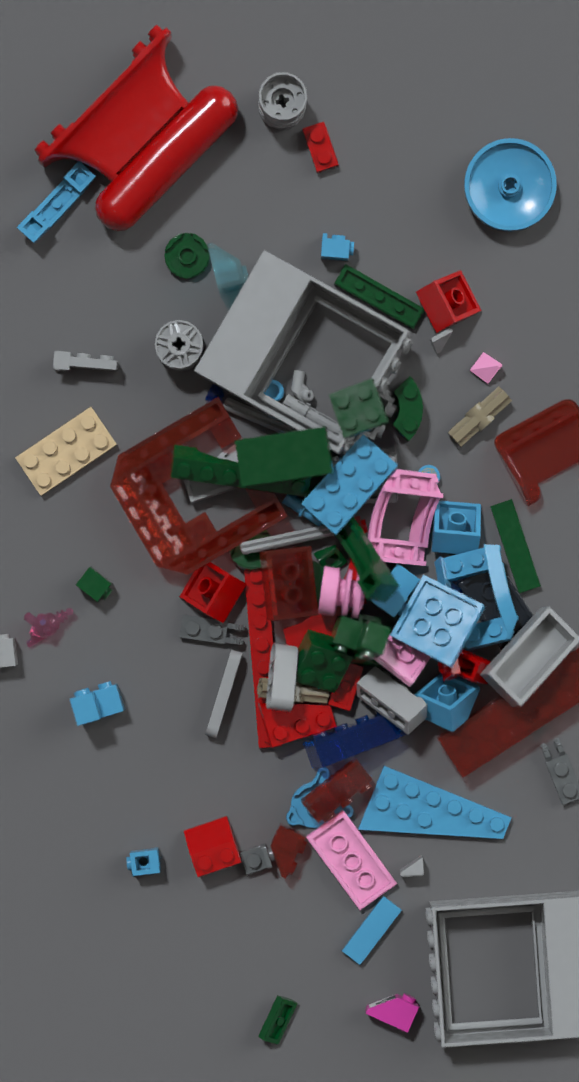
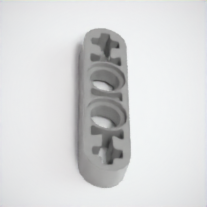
M231 649L205 734L207 736L217 738L242 652Z

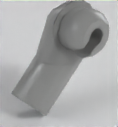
M294 370L291 388L293 394L301 402L307 403L312 401L314 393L304 384L305 372Z

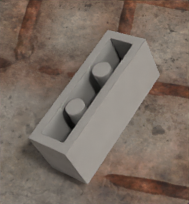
M375 666L357 682V696L409 735L427 718V704L421 697H416L405 685L393 680L386 671H381Z

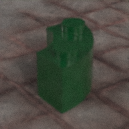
M411 376L393 392L398 402L399 411L397 419L392 426L407 442L417 432L423 415L422 396Z

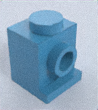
M323 233L321 259L348 261L349 255L353 256L354 242L345 240L346 236L332 235V238H327V233Z
M158 847L131 851L130 856L126 857L128 871L132 870V876L161 872ZM141 857L147 858L148 863L146 865L140 864L139 859Z

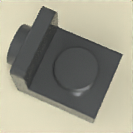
M266 843L239 852L246 874L265 868H273L272 862L276 861L272 848L267 849Z

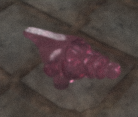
M67 608L66 612L62 609L60 613L57 611L55 615L53 613H41L37 615V618L30 612L26 613L24 620L32 625L29 632L31 638L27 641V646L31 647L48 636L55 634L59 630L60 623H65L64 619L68 620L67 616L73 614V609Z

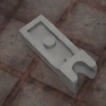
M54 351L53 369L71 372L73 367L118 371V361L113 360L114 356L100 355V359L90 358L91 354L77 353V357H73L71 352Z

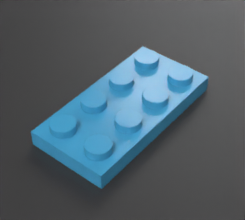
M363 434L333 467L334 473L327 474L301 504L337 535L398 465Z

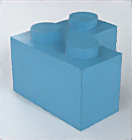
M398 563L392 569L391 574L400 587L386 603L370 600L392 617H395L396 614L402 615L407 605L405 603L408 599L407 597L409 595L412 596L418 585L417 583L420 581L419 578Z
M111 681L98 684L99 689L90 691L88 687L74 692L75 696L70 698L77 726L125 710L118 684L112 685Z

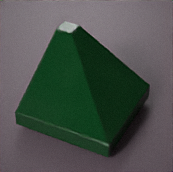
M336 545L314 553L323 567L340 568L348 562Z

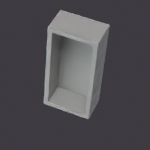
M549 606L540 608L480 675L512 707L522 706L579 642V636Z

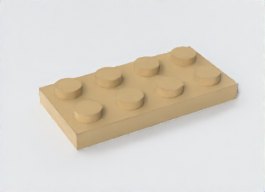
M90 407L15 458L40 496H42L111 450L117 444L94 409Z

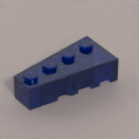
M376 711L377 715L368 717V715L356 718V723L350 725L344 723L334 727L335 730L329 733L323 731L315 734L313 739L304 741L303 745L311 767L324 768L407 734Z

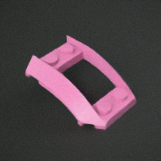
M395 469L382 487L372 513L368 539L383 562L426 566V561H424L425 548H428L430 528L440 498H443V493L440 492L437 485L439 481L436 474ZM392 492L421 496L412 520L409 541L380 538L384 513Z

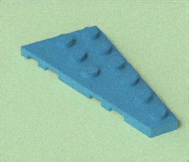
M384 765L358 830L503 839L511 817Z

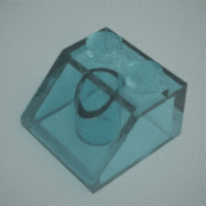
M213 243L207 244L219 294L242 289L249 277L246 265L241 266L239 259Z

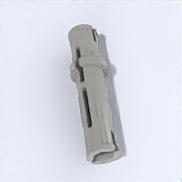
M290 394L285 398L283 405L322 427L327 426V430L339 435L341 429L337 421L315 410L308 402L305 404Z

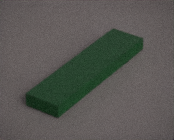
M347 264L344 265L334 283L339 288L414 329L424 312L423 307Z
M510 499L490 506L518 592L522 593L540 587L541 585L513 500Z

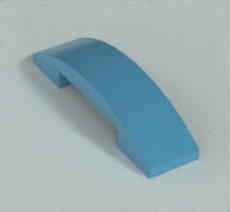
M80 161L63 177V181L34 212L31 211L17 226V229L31 242L35 243L70 209L96 178Z

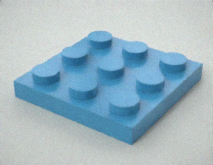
M423 575L390 636L452 668L485 606Z

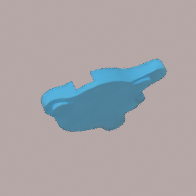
M320 767L312 781L303 784L295 791L291 800L290 810L286 814V820L290 825L318 828L341 810H344L348 817L353 815L351 805L337 801V797L342 793V789L330 782V771L328 768Z

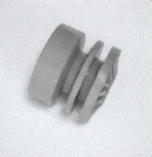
M287 72L275 73L269 76L261 85L258 99L259 113L264 122L276 129H289L297 125L303 118L306 110L307 90L297 76ZM279 100H283V103H286V107L282 108Z
M175 320L161 327L156 335L155 349L165 366L172 370L185 371L196 366L201 360L204 353V342L196 326L188 321ZM177 339H181L182 343H186L185 346L181 347L180 351L173 346V344L177 343Z

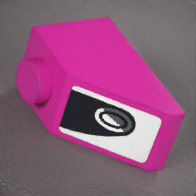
M406 993L403 996L395 994L368 1004L365 1008V1013L408 1033L419 1005L415 1002L416 998Z

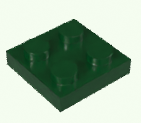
M373 378L329 394L344 439L389 423Z

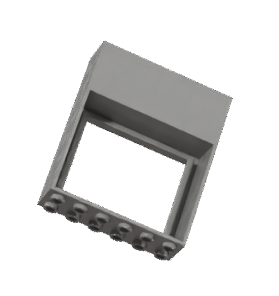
M264 250L194 371L207 381L293 430L299 431L322 426L265 395V392L317 302L391 343L372 376L379 394L386 392L390 384L388 382L390 375L397 373L401 366V362H399L403 353L407 354L413 342H411L410 332ZM327 430L330 451L343 457L355 444L353 442L355 436L344 439L341 431L339 435H336Z
M579 891L429 901L430 907L426 908V921L428 925H431V930L427 931L429 948H433V953L429 954V965L435 975L431 976L430 980L431 990L433 994H436V999H432L434 1017H438V1022H434V1034L436 1041H440L442 1047L579 1037ZM531 912L538 1017L452 1023L445 918Z

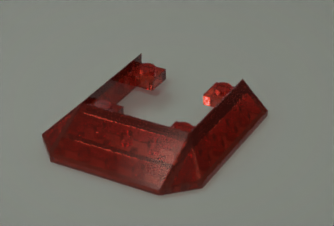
M219 397L118 455L110 487L157 567L189 575L237 547L242 542L249 540L288 517L274 492L245 488L256 509L216 531L206 512L185 523L163 483L171 479V453L173 452L174 445L184 446L209 430L212 431L222 449L235 442L234 440L242 438Z

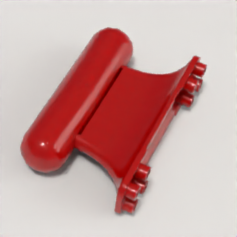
M155 25L148 33L151 42L147 46L142 41L135 45L132 49V56L135 58L132 64L66 129L61 124L57 125L51 132L54 141L50 146L43 140L35 148L36 154L39 156L38 162L43 167H47L57 160H76L93 167L111 181L97 197L95 211L101 223L115 231H123L132 227L234 123L238 116L237 100L224 87L216 85L207 86L190 102L182 96L173 83L165 63L166 47L172 38L171 31L168 28L162 30L158 25Z

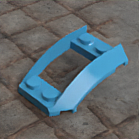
M484 545V548L446 558L440 556L434 562L438 582L451 588L450 582L489 572L501 617L476 623L464 645L467 651L511 641L515 632V624L519 620L509 591L504 563H502L500 545Z

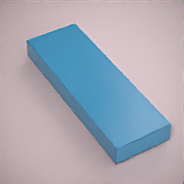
M383 895L343 947L342 952L361 965L402 909Z

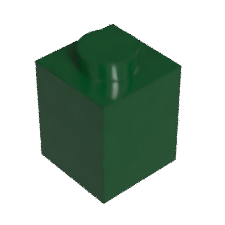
M89 567L76 583V586L97 602L101 598L105 601L113 591L110 588L113 583L93 567Z

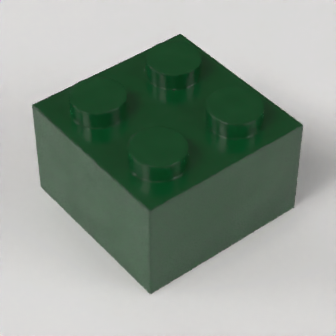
M308 629L298 648L296 682L335 693L353 659V654L349 652L342 654L334 651V647L328 645L331 636Z

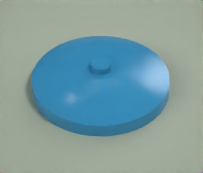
M515 138L500 139L487 144L479 150L471 160L464 179L465 198L473 214L487 226L501 231L523 230L540 221L550 209L557 187L556 174L547 155L534 144Z

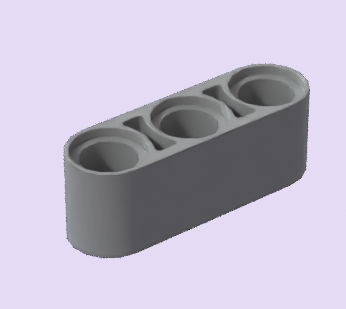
M277 643L272 645L266 696L267 709L291 712L293 708L298 659L297 646Z

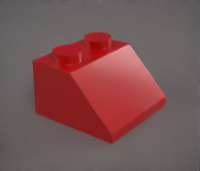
M461 270L435 280L416 291L419 301L436 333L482 311Z
M202 557L179 597L205 614L224 623L247 584Z
M227 816L184 830L197 877L241 863L242 859Z

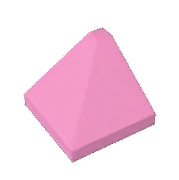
M483 352L469 371L488 384L502 367V364Z

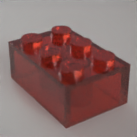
M311 546L259 551L267 620L275 621L318 615Z

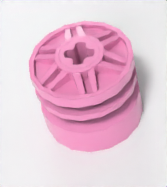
M324 566L318 614L333 616L336 607L341 606L342 616L346 617L347 609L352 608V618L358 619V614L364 602V593L357 584L359 580L358 573L356 581L351 580L352 570H348L345 579H340V568Z

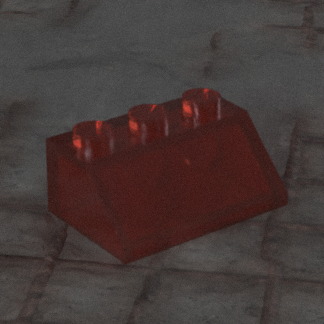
M354 757L305 795L301 802L318 823L321 820L327 822L335 815L334 810L339 806L345 808L353 801V795L357 792L363 794L372 786L370 782L373 779L358 759Z

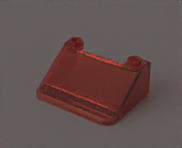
M562 400L502 432L495 438V447L527 506L536 503L540 499L541 490L538 486L539 483L579 462V407L573 400Z

